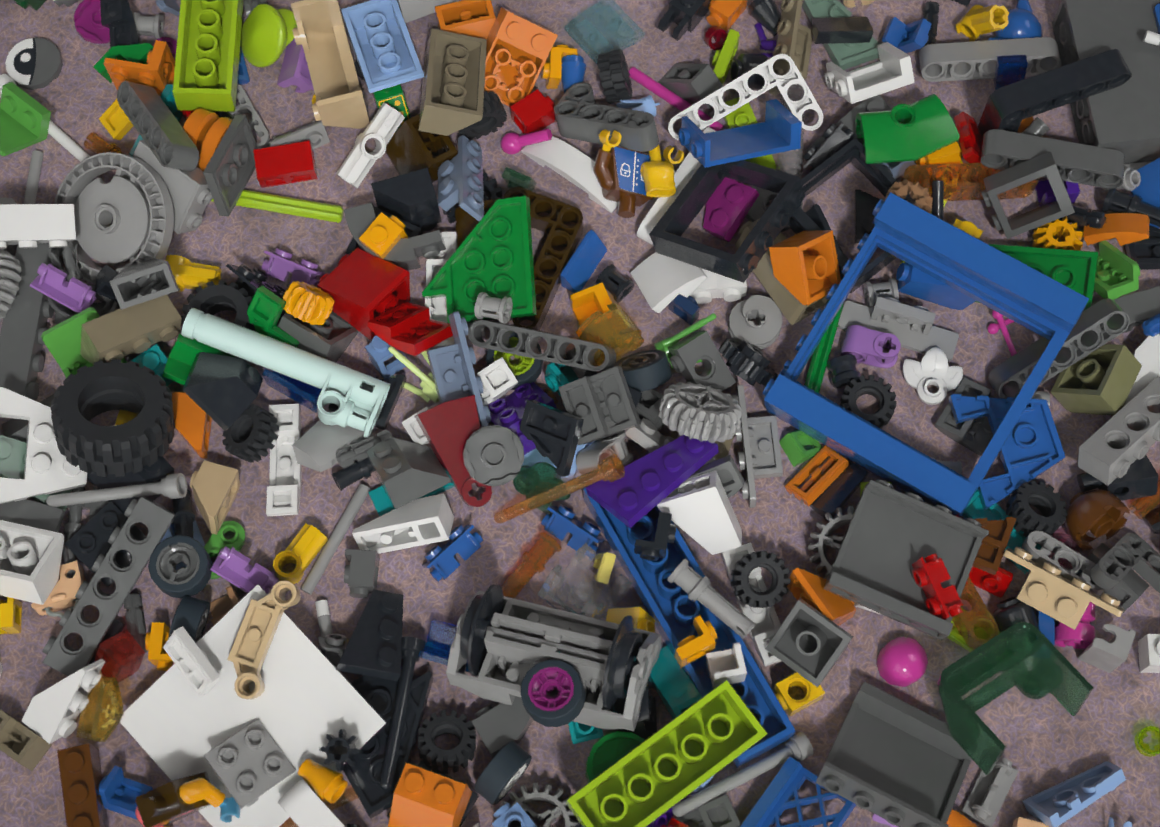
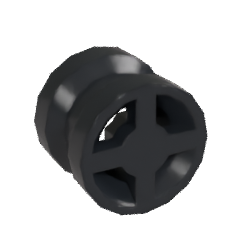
M855 355L839 356L827 363L828 370L833 374L831 382L834 388L849 385L851 380L855 379L857 381L861 376L860 372L856 371L857 360Z

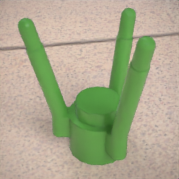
M713 313L672 337L654 343L656 350L665 351L672 369L674 368L670 362L672 355L668 349L678 343L680 339L717 317L716 314Z

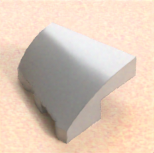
M319 420L292 446L297 464L322 472L338 463L336 459L338 451L345 448L350 450L351 445L366 439V437H364L363 431L350 426L345 428L339 425L331 426Z

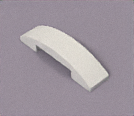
M552 136L551 140L528 145L522 149L521 152L543 167L545 165L569 180L588 193L591 200L610 213L618 206V202L607 200L603 197L602 188L593 172L595 161L575 147Z
M503 357L477 373L483 384V393L480 394L483 406H489L519 383ZM439 401L431 407L426 406L402 422L414 443L421 445L429 443L414 416L439 405Z
M299 403L269 405V412L274 414V417L278 420L276 424L279 425V431H276L275 434L279 436L277 440L272 441V444L275 446L273 449H270L269 486H267L266 515L267 517L298 515L302 472L301 465L297 464L292 445L301 438Z
M751 543L722 552L730 582L733 579L731 573L736 567V562L741 560L744 555L754 552ZM761 567L753 569L749 575V584L757 592L767 590L761 575ZM736 596L741 613L756 623L749 634L763 665L768 666L781 662L780 659L766 650V647L781 626L774 606L753 608L743 604L740 601L741 599Z

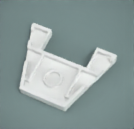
M0 387V417L28 420L24 479L0 477V504L85 486L87 483V472L80 470L79 465L76 467L71 465L66 460V456L62 455L58 449L52 423L51 407L4 387Z

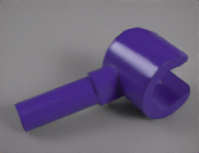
M760 23L755 24L760 41V50L774 51L776 40H767L762 25ZM760 53L767 57H773V53Z

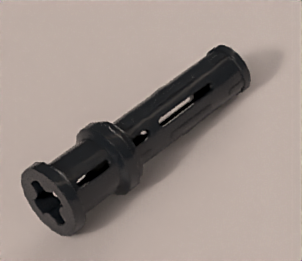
M1117 188L1109 189L1102 206L1103 211L1111 210L1117 213L1148 215L1150 223L1160 227L1159 207L1143 202L1139 195L1131 196L1117 191Z

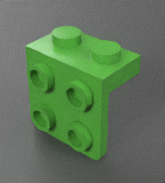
M93 307L81 311L44 331L41 335L43 342L59 364L66 378L70 374L76 375L77 370L85 365L87 367L94 366L80 354L82 324L100 317L97 310ZM125 357L121 360L122 363H127Z

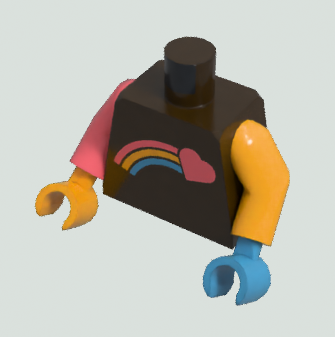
M207 772L170 781L136 797L135 800L137 805L135 814L143 827H164L210 805L215 808L220 807V820L223 822H231L232 815L240 818V806L233 797L225 798V794L210 783Z

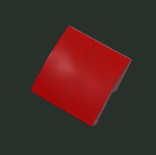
M408 302L367 321L368 328L380 339L392 347L413 356L453 336L449 323L430 319L428 307Z

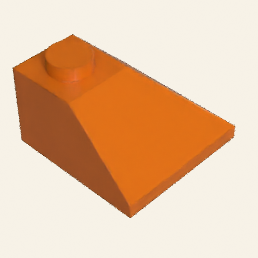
M798 567L792 570L790 584L787 587L797 601L801 598L838 626L854 616L856 612L854 602L823 589L827 579Z

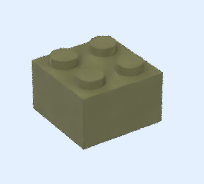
M1105 344L1060 372L1051 390V394L1067 411L1072 413L1114 416L1123 408L1142 365L1125 345Z

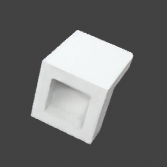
M740 642L733 643L732 649L706 654L712 687H718L726 680L729 684L744 682L747 671Z

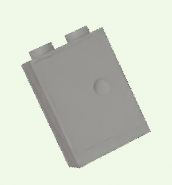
M139 140L133 156L149 164L161 176L167 186L174 211L173 231L177 234L195 231L202 223V215L206 206L213 199L203 171L197 167L193 171L163 167L145 141ZM128 174L126 179L130 180L131 176ZM140 186L139 189L142 191V193L144 194V196H145V198H146V195H145L143 189H142L141 186Z

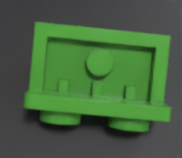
M1106 240L1099 242V257L1094 291L1104 299L1113 300L1138 290L1140 268L1137 262Z

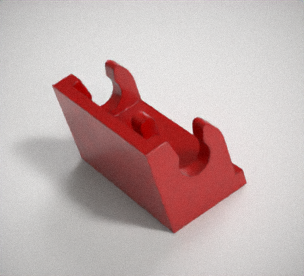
M310 141L253 150L257 179L261 188L318 179L314 152H312Z

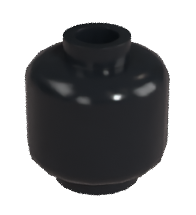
M740 54L732 62L731 80L737 79L767 61L768 57L764 54ZM759 74L751 75L748 79V86L751 90H761L765 85L764 78Z
M1014 596L996 604L997 609L993 612V619L998 631L1003 634L1004 638L1014 640L1016 645L1034 639L1032 633L1038 629V617L1033 607L1016 599L1017 596Z

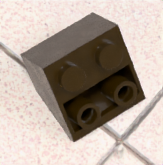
M420 114L401 125L386 145L385 153L399 175L428 168L433 183L438 180V169L446 160L450 161L458 154V151L448 136L419 131Z

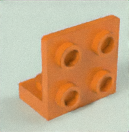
M155 41L153 50H150L147 55V64L105 58L103 63L117 90L123 81L152 86L158 95L161 96L166 85H173L175 60L165 41Z

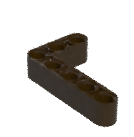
M513 187L506 191L503 199L527 196L530 201L531 228L548 233V237L534 266L535 295H542L544 299L536 301L537 315L513 318V325L540 331L560 286V273L574 254L584 229L583 214L575 206L521 187ZM541 212L550 213L547 217L538 216ZM569 221L577 223L575 226L571 227L564 225L566 222ZM559 245L566 247L563 251H556L553 248ZM546 270H553L555 272L552 276H545L542 273ZM527 319L533 321V324L525 327L520 325V322Z

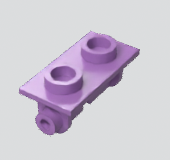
M276 248L275 252L264 251L265 254L270 255V259H266L263 262L262 270L265 271L266 275L286 282L290 272L293 274L289 284L292 281H304L317 287L319 282L315 280L317 275L323 276L325 274L317 270L318 264L306 259H302L301 263L292 260L293 254L285 250Z
M44 263L40 265L37 270L39 275L30 284V287L77 313L89 308L97 299L95 297L96 292L92 290V286H88L74 277L67 282V274L50 263L48 265Z
M225 546L221 548L210 571L247 593L259 584L268 594L270 588L272 589L278 581V578L274 576L275 572L267 570L258 563L251 566L249 564L251 559L235 550L234 547L228 548Z

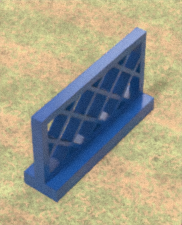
M789 756L740 827H773L775 823L777 827H811L820 824L828 827L829 822H832L830 827H842L856 804L838 794L829 792L825 787L815 783L818 776L802 767L800 762ZM807 779L814 783L818 795L800 799L799 788ZM822 789L828 793L822 794ZM838 798L845 803L839 813L826 816L824 801ZM819 802L822 817L804 821L801 806ZM797 807L799 822L781 825L780 816L783 811Z

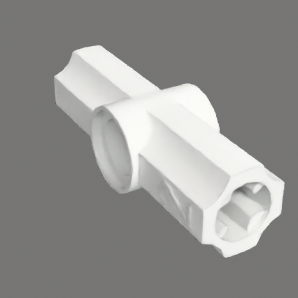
M383 103L365 131L357 136L355 146L336 174L358 188L375 161L384 155L386 145L405 117L388 104ZM373 138L376 142V147L372 152L367 153L365 143L368 139Z

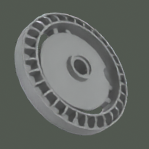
M99 153L78 163L61 183L54 204H74L76 240L67 242V246L70 247L75 262V245H77L78 267L84 280L96 284L97 274L103 268L93 262L90 257L103 263H121L129 259L130 263L114 270L118 274L126 267L153 258L160 260L164 258L172 239L174 211L167 186L161 176L149 164L127 154ZM117 169L115 176L107 184L103 182L102 178L95 179L102 173ZM128 174L131 176L130 180L126 179ZM140 186H141V188L143 189V191H144V193H145V195H146V198H145L144 194L142 193V191L139 189Z

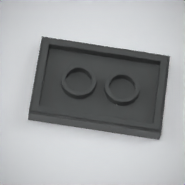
M235 115L203 172L220 216H229L256 168L253 150L257 149L246 115Z

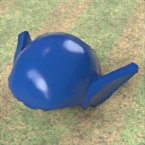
M1018 0L1016 8L1008 10L1009 24L1003 30L995 31V38H989L988 40L1042 37V26L1033 14L1029 1Z

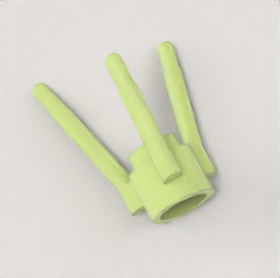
M390 346L388 348L389 352L422 380L420 387L423 390L408 382H405L403 388L420 396L427 403L430 400L437 403L439 398L432 372L428 375L424 374L403 354ZM424 351L421 354L430 366L427 351Z

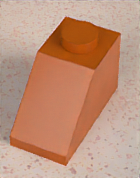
M173 392L172 403L175 430L200 458L207 459L212 418L185 392Z

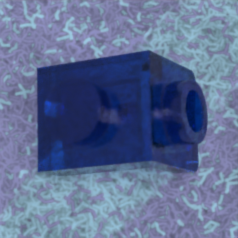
M1026 55L997 56L995 77L993 78L995 90L1025 79L1028 63Z

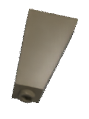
M760 219L754 222L750 220L742 226L739 231L741 236L735 244L737 250ZM780 232L773 245L787 238ZM769 250L766 251L758 262L757 268L753 269L756 277L792 326L818 311L828 302L827 296L810 305H802L774 277Z

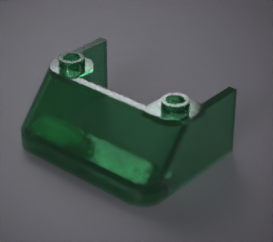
M1018 622L949 665L942 671L937 681L951 736L986 775L992 772L1006 746L975 713L976 711L1016 686L1022 694L1031 699H1041L1051 693L1072 716H1075L1094 688L1034 625L1027 622Z

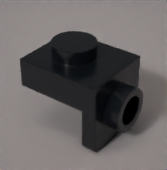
M659 512L655 542L636 539L635 554H640V558L649 561H657L659 558L665 559L667 544H674L677 525L671 524L672 514Z

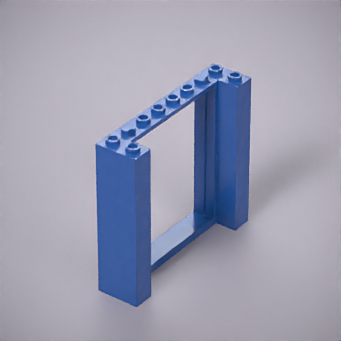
M890 192L886 200L880 199L872 214L875 216L872 222L875 227L870 235L865 233L857 246V249L860 251L854 260L850 258L842 270V274L845 276L839 285L835 283L831 287L826 297L829 300L824 310L818 309L811 321V325L814 326L808 336L803 334L795 348L798 353L793 361L789 359L786 361L777 379H770L762 395L765 396L764 403L767 412L888 482H892V484L900 489L920 496L923 502L946 507L952 511V515L960 518L1082 315L1089 298ZM877 247L1050 340L969 478L962 476L796 381Z

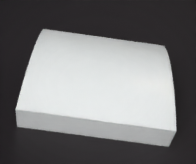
M657 252L646 258L630 272L649 306L657 313H660L679 293L687 298L707 279L702 268L658 254Z

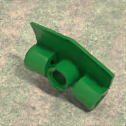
M935 94L928 95L909 105L898 104L889 111L860 112L856 114L855 118L857 137L864 139L865 162L867 164L918 160L957 142L960 138L953 119L940 98Z

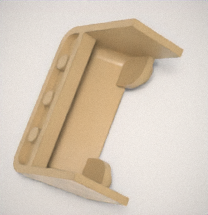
M302 0L290 3L297 24V28L292 29L296 46L301 44L303 46L316 96V104H312L315 120H321L323 126L354 129L366 128L370 122L338 0Z

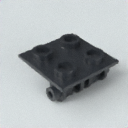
M243 264L240 266L226 265L239 277L235 282L238 284L239 289L243 287L252 299L256 290L261 286H264L283 299L282 297L286 290L276 284L273 287L266 280L269 277L260 269L254 267L252 270ZM283 309V311H282V313H281L279 319L285 314V310H284V309Z
M110 501L65 545L91 570L101 553L106 555L112 544L108 543V540L117 526L123 528L128 518ZM133 525V536L138 540L146 539L147 536ZM119 550L116 554V561L120 566L128 567L132 563V555L127 550ZM109 577L101 579L107 587L114 582Z

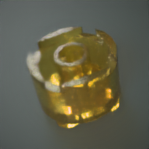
M612 303L607 305L610 309L609 311L602 314L598 310L587 318L577 329L576 334L579 337L578 339L611 346L615 350L617 362L629 351L638 349L644 343V339L641 336V330L618 303ZM601 349L597 350L594 355V361L598 366L602 365L605 361V354Z

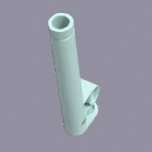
M196 308L190 309L182 327L181 335L192 340L196 339L197 342L322 389L317 401V413L320 421L331 426L339 425L344 428L350 426L363 431L364 437H370L387 398L390 383L209 313L204 314L203 311ZM333 403L339 409L336 412L329 413L323 407Z

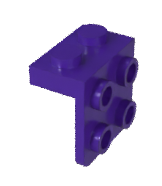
M534 382L518 386L513 393L504 398L497 399L488 407L491 423L506 427L515 433L523 445L524 455L536 448L534 442L528 440L520 431L527 400H536L557 409L553 399Z

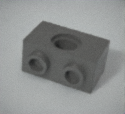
M697 330L668 349L672 355L670 358L672 366L678 373L683 374L687 382L693 384L701 383L704 386L711 385V388L721 389L722 391L736 383L707 331ZM701 359L704 363V370L701 374L697 375L695 364Z

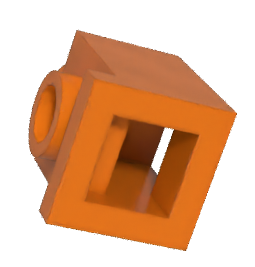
M711 0L708 7L710 14L706 18L711 26H719L728 31L745 11L747 0Z

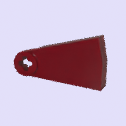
M475 395L443 402L415 415L414 417L431 448L449 476L451 483L456 487L463 502L471 507H480L488 503L492 496V487L479 483L471 477L463 462L465 442L475 430L480 428ZM473 483L477 487H483L484 492L480 493L479 500L475 496L470 497L468 495V491L472 490L471 484Z

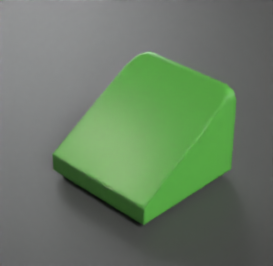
M800 430L789 432L779 441L793 467L813 458L822 449L819 441Z

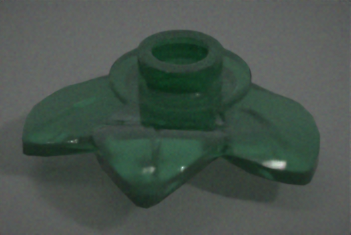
M537 462L532 467L524 465L513 479L515 489L519 493L526 495L530 505L541 510L546 515H551L547 508L552 506V500H567L570 498L567 485L561 479L556 478L557 473L555 470L557 468L549 463Z

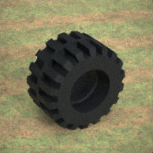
M219 280L218 285H214L213 281L206 283V288L202 289L199 286L195 289L197 292L195 296L190 294L187 297L189 305H183L182 312L184 315L181 316L182 324H184L191 308H196L203 311L204 314L209 313L211 315L220 311H233L237 313L234 324L256 332L253 323H250L247 315L252 298L243 287L239 289L236 283L231 282L228 286L226 281Z

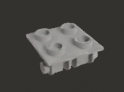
M259 719L204 754L207 762L241 809L246 805L248 807L258 801L259 796L296 771Z

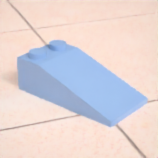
M370 0L341 9L347 34L369 93L424 77L397 0Z

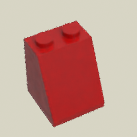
M356 248L350 255L346 254L343 256L338 266L330 274L326 273L321 277L317 288H321L322 291L329 293L330 297L333 298L335 302L332 311L369 340H372L376 334L368 328L367 321L405 302H410V273L397 265Z

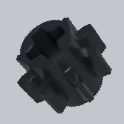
M340 729L338 738L327 734L326 738L329 741L327 746L319 748L320 751L326 752L328 757L324 764L329 765L335 762L337 771H342L346 762L350 766H356L353 758L355 754L363 752V750L357 749L354 744L359 737L354 735L348 739L346 738V730ZM342 744L343 747L348 748L347 754H342L340 759V754L335 753V747H339Z

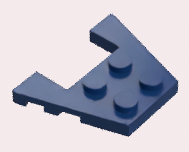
M952 394L948 398L956 424L987 416L993 436L1016 399L1012 397H1007L1006 399L989 398V396L979 395L968 397L962 396V394ZM1030 400L1000 450L999 455L1006 474L983 479L979 485L978 491L984 510L989 509L1016 491L1023 483L1030 482L1066 457L1047 400Z

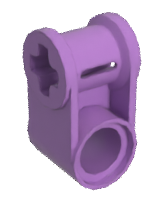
M850 325L845 333L840 356L855 355L859 364L864 363L879 368H890L898 360L901 343L891 333L871 330L860 325ZM883 348L889 349V353H884Z

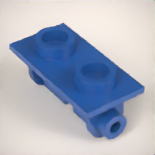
M562 504L559 507H548L547 510L553 514L552 516L547 514L543 518L541 524L545 526L544 530L561 541L565 539L568 533H571L572 537L567 545L582 554V556L588 555L592 558L598 549L594 544L604 542L605 538L599 535L601 530L588 521H585L584 524L574 518L576 513Z
M461 524L451 531L450 540L443 547L436 545L424 556L427 561L422 566L428 569L430 567L433 568L430 574L437 582L442 578L445 580L460 566L453 557L456 553L466 561L474 552L481 548L480 543L484 540L476 531L473 534L470 533L474 528L473 525L467 524L465 527Z

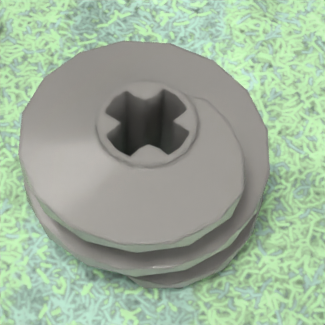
M762 295L751 296L749 299L739 302L732 309L728 321L729 334L733 341L739 344L745 340L758 350L765 349L773 344L780 334L782 313L771 298ZM751 320H756L758 326L754 325V322Z

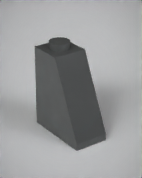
M156 258L126 267L109 281L121 310L179 290L168 261Z

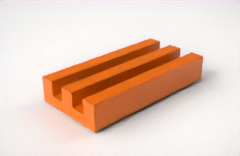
M825 445L785 485V488L790 494L793 493L798 500L802 499L804 504L809 507L849 466L848 459ZM828 456L831 457L821 468H818ZM811 475L812 477L799 489L798 487Z

